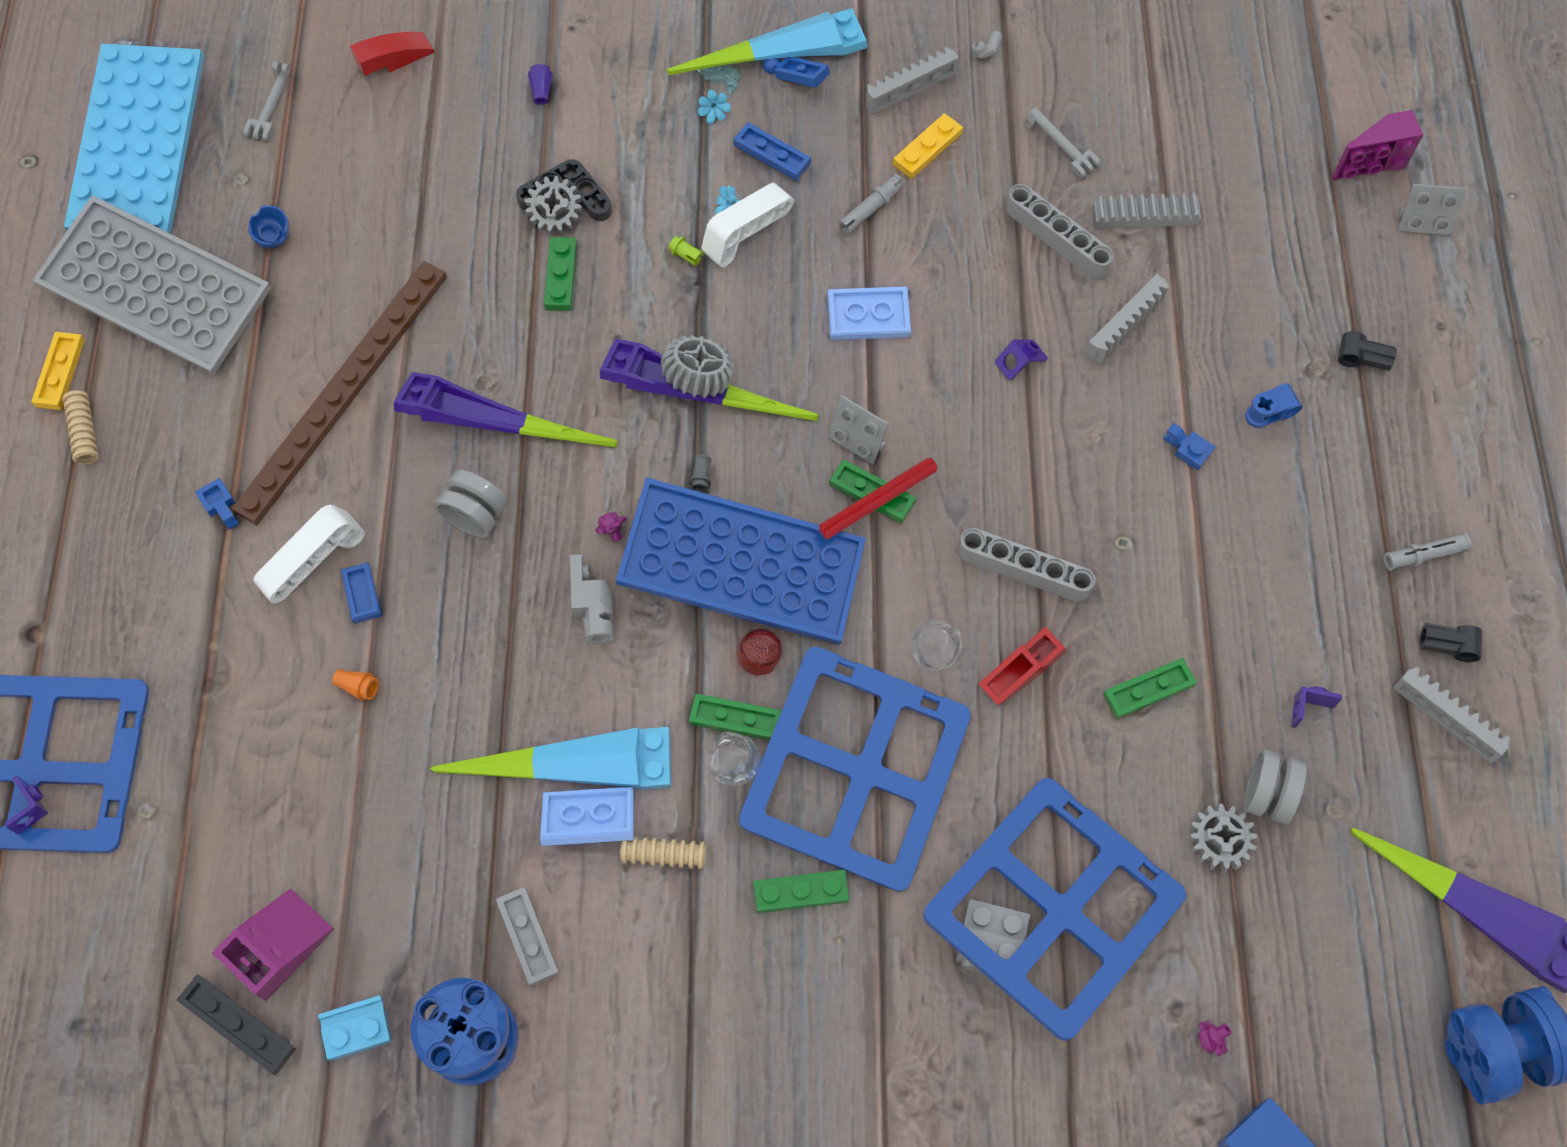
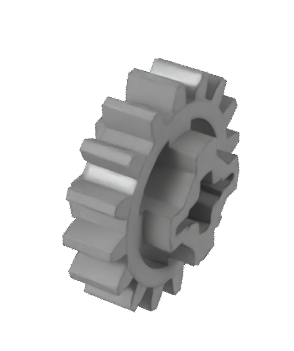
M555 176L553 182H550L548 177H544L545 183L542 185L536 181L537 189L528 190L532 198L525 199L526 205L529 206L525 210L527 216H532L530 218L532 225L538 223V229L541 232L547 227L551 235L554 229H558L560 234H562L564 226L571 230L573 228L571 221L578 222L580 220L576 212H582V206L578 204L582 201L581 196L575 195L577 193L576 186L574 185L569 188V181L565 179L560 183L558 176ZM561 191L564 192L570 198L571 201H568L567 198H563L561 196ZM556 197L558 205H555L554 209L551 212L549 206L553 205V202H555ZM537 210L545 212L547 218H542Z
M1219 804L1216 807V811L1211 806H1208L1204 810L1205 814L1199 812L1195 817L1197 822H1192L1189 827L1195 833L1188 837V841L1196 843L1191 852H1200L1202 856L1199 862L1210 861L1209 866L1211 870L1217 864L1220 865L1222 872H1226L1230 864L1234 870H1237L1241 866V862L1246 864L1251 859L1248 853H1253L1257 848L1250 843L1258 838L1257 834L1249 832L1254 823H1245L1243 821L1247 815L1245 812L1239 816L1236 815L1235 806H1232L1228 811H1225L1223 804ZM1214 820L1212 828H1208L1205 831V825L1208 822ZM1241 845L1240 851L1235 855H1231L1233 847Z

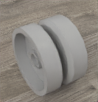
M455 470L446 484L448 491L441 492L433 507L445 521L471 536L487 538L496 524L493 517H499L508 504L507 497L501 490L481 476L465 470Z
M1262 748L1254 761L1244 794L1243 811L1260 817L1268 810L1272 821L1288 825L1293 819L1300 803L1306 780L1307 763L1289 756L1281 764L1279 753Z

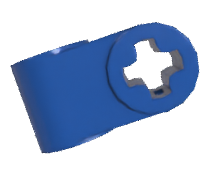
M1284 383L1274 389L1256 395L1252 401V406L1245 412V419L1249 425L1261 428L1279 420L1293 417L1302 410L1303 406L1288 383Z

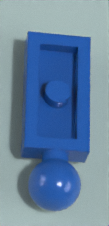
M786 57L783 61L780 58L765 59L762 63L764 71L768 74H775V77L778 79L814 88L830 74L828 65L796 57Z

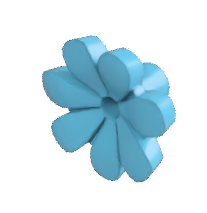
M709 90L708 97L701 96L699 99L701 106L698 108V114L700 116L707 115L706 121L712 124L715 121V117L719 121L726 118L724 112H729L731 105L725 102L727 96L724 93L716 95L714 90Z
M730 185L728 187H720L719 192L721 196H718L716 201L720 206L716 208L715 214L741 201L736 199L734 187Z

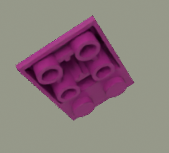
M1413 110L1387 114L1346 146L1334 171L1333 180L1350 179L1364 174L1373 175L1381 171L1400 170L1407 167L1423 137V132Z
M290 888L238 926L212 954L255 995L267 1001L326 939L334 928Z

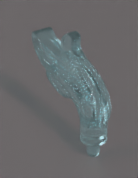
M727 65L698 70L703 75V78L708 81L726 82V90L729 95H732L736 90V84L740 79L739 71Z

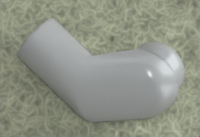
M993 31L988 43L984 44L982 41H979L978 45L975 42L971 48L973 56L977 59H984L995 55L1003 35L998 31Z

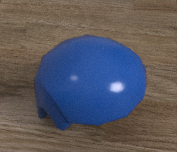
M264 205L260 207L258 213L250 217L248 230L254 243L263 248H275L287 240L290 224L283 210L276 206Z

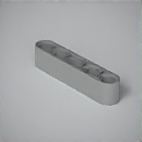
M1023 184L1011 187L1006 211L1010 217L1089 277L1096 280L1107 277L1114 257L1113 251L1107 245L1030 187Z
M970 528L961 535L958 554L967 563L1074 602H1083L1091 595L1096 579L1093 572L1085 567L980 529ZM966 543H975L978 548H969ZM1000 552L1005 557L1001 559L996 558L993 553ZM1027 562L1032 568H1024L1020 563ZM1047 572H1055L1059 578H1051ZM1074 582H1082L1086 585V588H1079Z

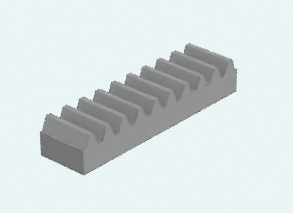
M945 47L944 54L937 51L935 58L930 55L927 56V62L920 59L918 66L913 63L910 64V71L903 67L901 75L893 72V79L885 76L884 83L876 80L875 87L868 84L866 108L873 115L956 75L959 56L954 50Z
M1182 193L1179 197L1171 194L1168 198H1165L1164 194H1161L1158 198H1155L1154 194H1151L1148 198L1140 195L1137 199H1134L1133 195H1130L1127 199H1124L1123 195H1120L1117 199H1113L1112 195L1107 199L1098 196L1092 206L1095 228L1199 225L1201 220L1199 201L1195 193H1192L1189 197H1186L1185 193Z
M1156 274L1089 341L1085 356L1093 362L1102 364L1105 357L1111 355L1112 349L1116 350L1119 343H1123L1125 337H1129L1132 330L1138 328L1139 322L1143 323L1145 317L1151 315L1152 309L1156 310L1159 302H1164L1169 289L1166 280Z
M1419 667L1409 669L1393 686L1394 690L1488 763L1492 764L1509 748V736L1500 739L1498 737L1500 732L1498 728L1492 731L1488 730L1490 724L1488 720L1479 723V713L1470 716L1468 714V705L1461 708L1458 707L1460 699L1456 697L1449 700V690L1440 693L1438 691L1440 683L1436 682L1430 685L1428 683L1430 677L1428 674L1422 677L1418 676Z

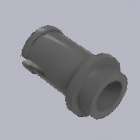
M696 455L693 459V476L689 479V484L694 491L705 492L711 486L712 481L709 479L712 459L707 455Z

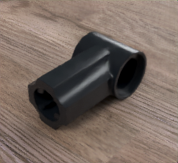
M1348 331L1341 338L1338 362L1346 367H1358L1362 364L1390 371L1396 358L1397 349L1394 346L1369 341L1363 333Z
M1425 623L1420 634L1419 645L1424 650L1452 654L1454 659L1461 662H1476L1481 660L1483 631L1481 628L1472 625H1462L1453 628Z

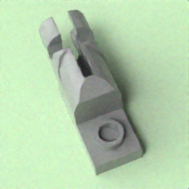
M582 554L570 555L571 609L574 619H582L586 642L592 644L611 643L614 640V627L611 622L613 620V593L605 580H590L589 564H584Z

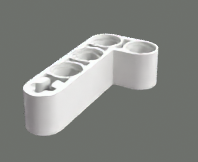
M768 184L716 214L707 224L701 250L722 268L726 267L734 259L739 242L785 216L791 210L794 198L777 184Z
M326 505L257 572L253 582L271 603L281 602L338 545L344 548L356 546L363 540L365 531L346 510L335 505Z

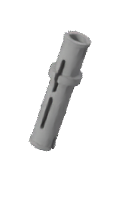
M893 174L883 185L875 187L872 190V194L856 208L838 221L839 227L845 225L842 231L850 234L852 230L880 206H886L890 202V198L905 187L904 181L898 183L901 177Z
M1461 533L1460 535L1421 545L1410 544L1406 549L1385 553L1383 560L1389 571L1408 565L1416 567L1420 566L1424 561L1469 551L1472 544L1468 534Z

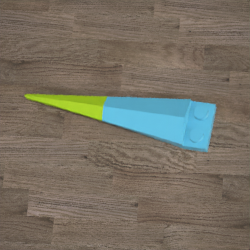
M853 8L834 14L825 12L668 68L667 74L675 75L755 60L800 56L846 55L868 48L867 40Z
M637 727L437 765L430 769L435 773L529 778L614 787H633V789L639 790L672 788L671 730L669 727L639 729Z

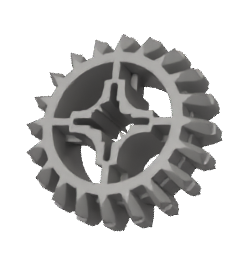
M692 334L689 338L681 335L679 340L673 339L664 349L661 359L662 375L666 377V383L673 384V389H681L683 394L691 393L693 397L701 395L704 399L708 394L715 397L717 393H723L732 382L735 372L734 357L729 355L728 349H722V343L716 344L712 338L707 340L702 335L700 338L694 337Z

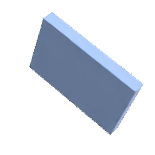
M907 286L828 289L830 340L911 337Z
M633 787L543 792L541 846L634 840Z

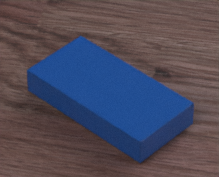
M369 562L341 569L353 623L356 624L381 617L382 612Z

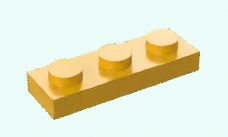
M944 113L893 158V165L913 179L963 133V126Z
M54 333L31 401L36 408L63 409V396L69 391L85 342L81 334Z

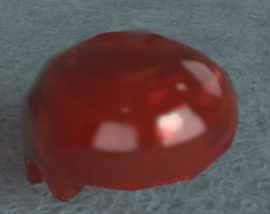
M766 629L749 631L741 639L738 647L739 665L747 673L756 676L773 672L775 666L781 660V654L783 653L782 643L773 632Z

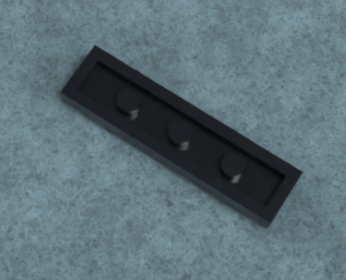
M199 974L193 978L176 999L275 1076L296 1050L293 1045Z

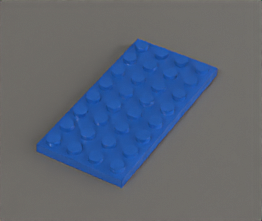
M646 477L615 584L840 645L866 538L840 531L831 538L825 539L819 532L818 524Z

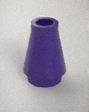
M536 64L531 66L528 78L533 94V102L538 105H544L548 103L553 73L547 65Z

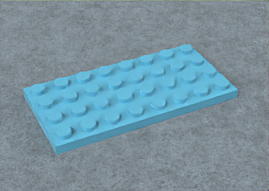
M101 43L64 223L66 230H68L93 195L171 234L204 60V54L201 49Z

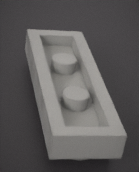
M525 886L497 898L498 907L529 986L532 987L559 975L560 973Z

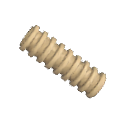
M79 390L67 392L63 396L71 453L73 454L72 460L77 464L88 465L99 459L89 395Z
M634 836V840L621 842L620 860L625 864L627 861H631L632 864H636L639 861L641 865L650 862L651 866L660 863V866L663 867L665 864L674 867L675 864H678L679 868L688 865L689 869H693L694 866H698V869H703L706 861V845L702 841L700 844H696L695 841H691L688 844L686 840H681V843H677L676 839L667 842V839L658 841L657 838H653L652 841H649L648 837L639 840L637 836Z

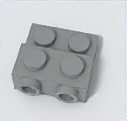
M969 899L963 925L1001 958L1009 959L1025 941L1030 914ZM957 951L955 961L962 963L961 967L971 971H980Z

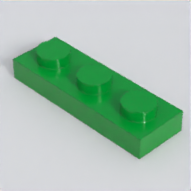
M550 237L544 297L545 310L572 311L577 253L576 238Z
M844 459L829 480V486L857 501L887 483ZM903 492L877 508L876 511L902 524L916 503V497Z
M1180 658L1104 691L1103 696L1116 720L1193 688L1197 682L1184 658Z
M695 693L689 725L770 741L782 710Z
M845 870L754 881L757 914L849 903Z

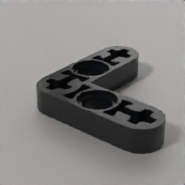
M574 159L562 162L521 185L516 191L518 205L525 210L529 208L525 203L527 198L525 196L531 197L528 193L529 189H537L535 182L538 181L542 185L545 183L544 177H548L549 181H553L555 176H558L560 183H562V178V180L567 179L569 181V188L574 185L576 186L577 193L575 195L581 196L582 201L580 204L592 219L604 221L612 214L611 201L585 167L578 160ZM584 186L593 188L589 194H582L579 190ZM594 200L597 201V204H598L601 208L604 207V209H603V210H600L599 208H595Z

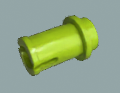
M675 236L668 247L672 255L682 257L694 267L699 264L704 254L703 251L687 243L683 236Z

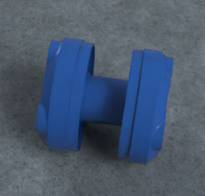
M455 978L436 985L416 1002L411 1022V1039L418 1057L426 1066L454 1084L476 1086L487 1083L498 1077L514 1061L519 1039L515 1016L495 991L482 981L470 978ZM431 1005H437L426 1020V1009ZM506 1046L505 1056L502 1059L497 1060L498 1057L501 1055L504 1047Z
M1545 986L1530 988L1508 996L1503 1003L1502 1019L1491 1007L1485 1004H1472L1451 1011L1450 1020L1447 1025V1039L1445 1040L1447 1056L1456 1067L1461 1079L1471 1091L1476 1102L1480 1105L1504 1101L1519 1094L1523 1085V1072L1531 1081L1541 1087L1567 1083V1014Z

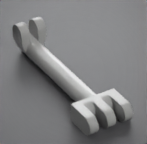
M273 62L272 70L277 76L276 81L258 120L248 118L243 129L244 137L250 138L253 134L254 139H261L262 137L264 141L269 142L275 128L272 123H269V120L292 69L290 64L284 63L281 65L280 62Z
M1036 107L1025 118V125L1028 128H1032L1037 123L1074 160L1069 169L1079 179L1085 177L1086 173H1090L1101 164L1100 159L1090 149L1082 154Z

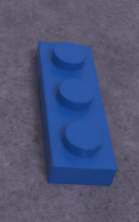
M749 122L733 139L735 147L795 181L801 177L811 164L810 156Z

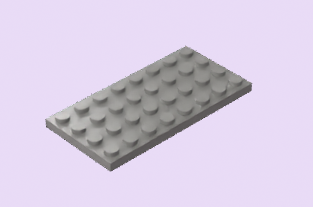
M93 195L32 280L37 286L215 375L272 288L269 282Z

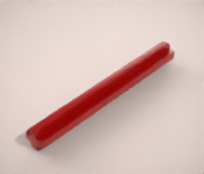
M926 458L819 525V532L825 539L831 538L937 471V464L932 458Z

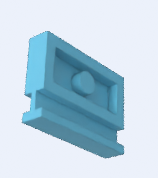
M379 995L318 1014L327 1060L333 1061L392 1042L382 996Z

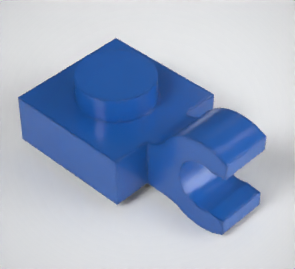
M1175 423L1171 425L1163 438L1167 443L1178 448L1175 456L1197 471L1216 447L1193 431L1187 436L1184 430Z
M220 478L195 491L210 517L218 513L229 530L239 524L229 509V506L236 502Z

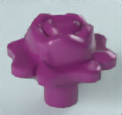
M616 512L606 513L598 519L599 526L595 531L598 534L610 535L613 542L623 538L620 529L627 518L624 516L619 517Z
M1209 1020L1200 1022V1032L1197 1038L1202 1049L1207 1050L1208 1053L1214 1052L1217 1056L1228 1053L1226 1037L1232 1033L1230 1027L1225 1023L1217 1027Z

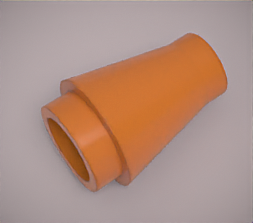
M338 669L332 679L334 686L343 689L360 701L372 700L379 689V680L372 673Z

